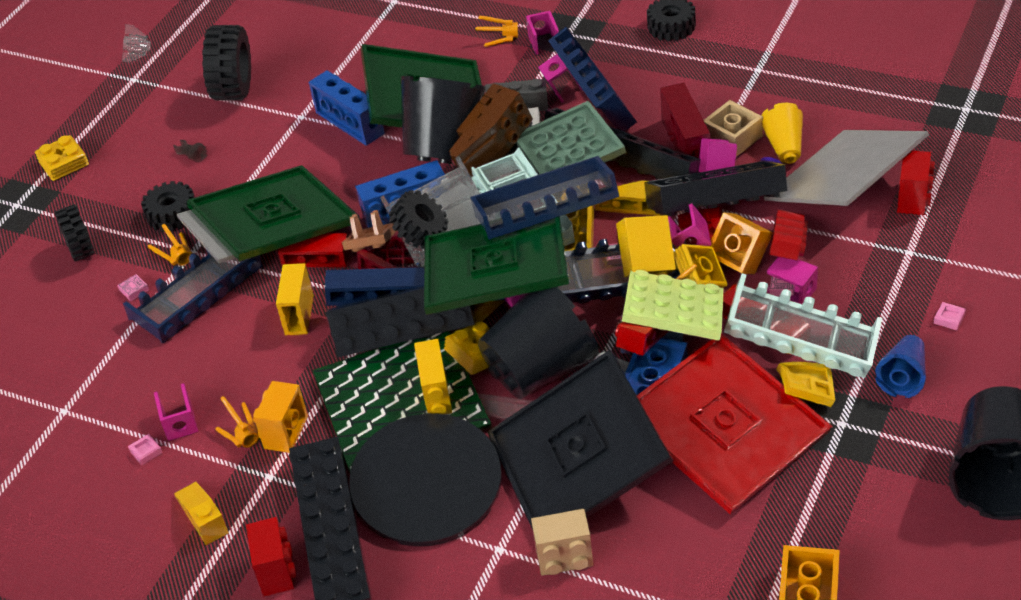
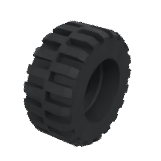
M212 25L206 30L202 50L203 77L205 79V87L207 88L206 91L209 97L214 100H243L249 93L251 80V54L247 32L240 25Z

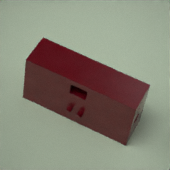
M685 83L661 87V120L670 137V141H672L676 151L699 158L701 139H710V132Z

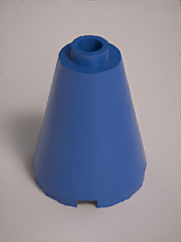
M904 336L878 362L875 369V379L884 392L894 397L898 394L905 396V398H910L917 395L923 389L926 382L925 345L918 336Z

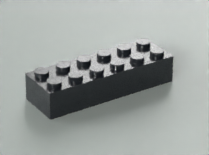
M767 160L644 182L647 208L654 210L657 214L662 213L668 216L677 215V211L682 210L689 213V204L691 203L697 210L698 207L703 206L706 209L719 207L718 204L720 203L734 205L738 204L741 199L755 201L759 200V196L777 197L780 196L779 192L788 191L785 164Z
M424 286L333 307L326 311L338 357L475 325L477 321L473 305L426 315L424 310Z

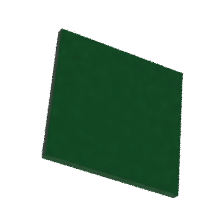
M362 44L360 49L371 124L402 128L401 76H412L413 81L420 80V77L466 82L471 83L470 88L482 85L476 60Z
M303 165L187 200L188 208L239 261L350 226V217L357 214Z
M560 216L492 239H488L486 231L481 224L425 237L424 310L426 315L569 284ZM502 219L489 222V225L493 226L502 223Z

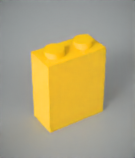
M668 215L629 217L616 223L624 278L629 277L630 270L632 272L644 270L653 275H668L676 270Z
M305 263L284 264L282 266L276 306L285 335L308 334L314 294Z
M438 339L414 343L427 413L451 414V402Z

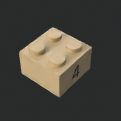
M731 100L704 119L710 132V139L728 140L729 143L737 144L736 157L763 136V116Z
M584 509L531 518L541 576L555 575L575 569L582 570L593 566L590 532Z

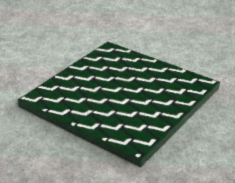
M449 331L380 347L313 370L335 434L339 438L349 472H351L357 453L375 432L398 419L427 413L414 343L438 339L452 408V413L446 415L466 420L482 432L492 429L491 422L467 370L444 349L446 347L444 345L445 337L450 335Z

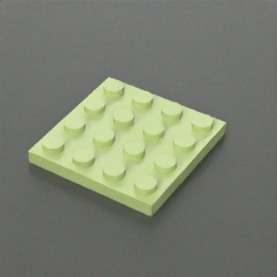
M630 270L622 322L720 341L724 288H720L715 284H696L695 281L690 279H674L665 274L653 275L644 270H636L635 272Z

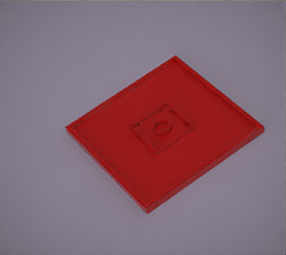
M722 333L720 341L711 339L637 395L674 460L672 463L730 515L828 434L832 428V425L801 399L785 394L783 384Z

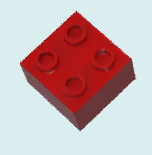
M911 150L903 157L897 213L925 215V206L930 207L931 193H927V191L932 192L933 176L929 175H934L935 161H930L931 152Z
M277 517L246 524L252 568L263 597L294 589L293 578L297 577L294 562H292L293 550L290 541H288L285 526L280 527Z

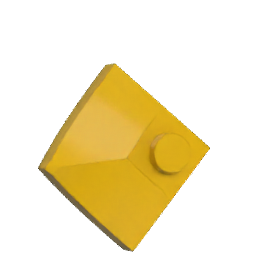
M812 362L779 363L776 370L782 378L785 394L829 407L835 402L831 368L826 367L824 364Z

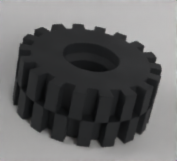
M655 0L647 9V29L654 38L658 36L659 40L666 38V41L671 39L677 41L680 37L682 39L686 38V34L690 36L692 31L695 30L696 13L695 6H693L691 1L660 0L658 2Z
M170 181V184L164 182L161 183L162 186L160 187L158 185L154 186L153 191L149 189L147 195H144L143 201H141L148 225L150 227L153 226V229L156 231L160 228L161 232H165L162 224H166L171 232L177 227L178 230L182 229L184 224L177 218V214L190 210L187 206V200L195 198L192 188L180 181L177 184L175 181Z
M409 190L391 208L389 212L391 218L389 221L394 224L392 226L393 230L399 232L398 236L406 239L404 242L407 244L412 242L413 247L417 248L420 245L421 249H425V237L445 232L449 221L445 218L447 216L446 212L441 211L443 208L441 204L437 205L435 203L436 199L428 198L429 195L427 193L421 195V191L416 190L414 193L413 190Z
M73 204L54 211L73 260L78 261L94 255L95 251L76 205Z

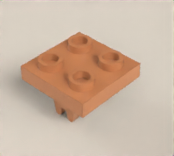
M374 210L373 213H370L373 227L362 229L358 215L354 214L350 217L352 233L342 242L344 250L352 249V252H357L363 248L365 249L366 246L372 245L373 248L386 245V242L396 232L392 228L394 224L382 225L378 210Z

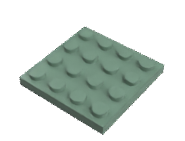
M589 101L525 129L516 142V145L538 175L595 156H599L605 163L626 153L625 146Z

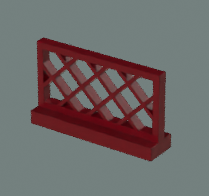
M393 236L382 247L374 248L370 251L363 248L357 252L358 269L414 268L405 267L404 264H418V267H424L420 266V264H424L425 252L413 247L410 243L407 244L397 236ZM395 244H396L397 246L401 247V248H391V249H389L390 247H392V246L395 245ZM386 255V258H380L378 256ZM389 255H402V258H389ZM404 255H415L417 257H404ZM393 264H402V267H395Z

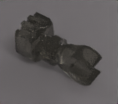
M180 140L182 146L173 145L177 154H185L190 160L195 162H201L208 156L206 154V147L202 143L189 145L186 140Z

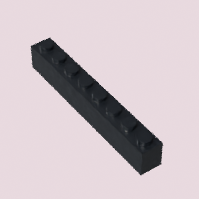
M559 108L546 110L544 120L565 110ZM610 127L625 146L626 153L609 161L618 162V165L621 167L637 169V172L640 174H651L657 180L698 172L701 159Z

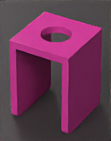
M551 11L526 16L528 37L536 55L539 54L537 36L550 33L553 37L559 32ZM539 20L545 22L542 28L534 27L535 23Z
M556 54L538 68L563 103V98L551 81L566 72L568 68L558 54ZM559 64L558 69L549 71L552 65Z
M701 139L699 155L701 160L698 172L735 166L737 144L721 139Z
M692 203L689 204L692 226L681 231L670 216L668 217L671 241L677 249L682 244H686V238L695 237L697 239L695 245L711 246L707 222Z
M778 257L767 270L768 275L795 285L794 295H791L789 301L803 304L805 298L811 297L817 289L818 267L799 259L795 261ZM769 286V287L767 288V293L770 294V290H769V289H770V286Z
M184 383L180 385L187 410L166 416L158 392H154L160 422L168 441L199 432L192 404ZM179 421L186 423L181 429L172 427L174 423Z

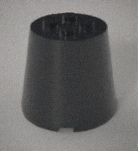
M401 76L403 154L415 155L417 160L431 162V158H438V163L452 164L453 159L449 151L460 138L457 129L484 96L486 86L476 85L470 88L471 83L426 77H420V80L413 81L412 76Z
M557 287L524 294L478 340L479 350L489 366L488 369L491 375L496 380H499L518 399L527 397L593 361L596 356L598 357V344L585 319L580 322L572 311L575 305Z
M991 387L976 393L968 400L963 409L949 468V486L954 497L965 508L969 506L979 511L980 516L996 520L1021 519V389L1015 387Z

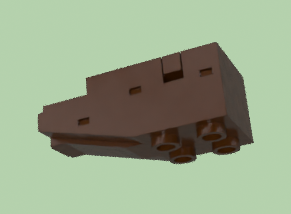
M493 83L457 129L460 138L449 152L455 165L459 166L460 174H462L465 181L471 183L470 177H473L471 167L476 169L502 158L509 152L530 125L533 118L519 92Z

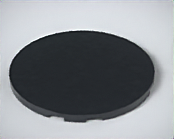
M416 414L389 423L375 432L364 443L357 453L351 468L350 494L359 517L384 539L389 538L398 541L402 545L433 546L463 536L464 532L475 525L478 526L486 518L500 492L502 480L501 465L494 445L475 425L461 418L446 414Z

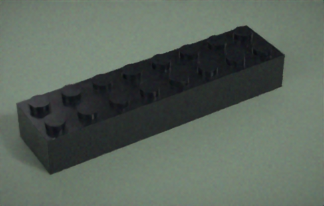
M333 437L289 448L315 600H372L339 438Z

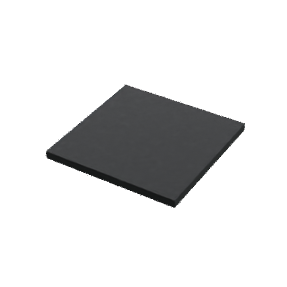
M611 350L487 431L531 528V518L584 509L586 518H588L674 461Z

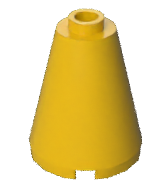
M778 103L774 105V109L768 111L767 108L762 113V128L780 161L792 164L801 156L803 113L796 104Z

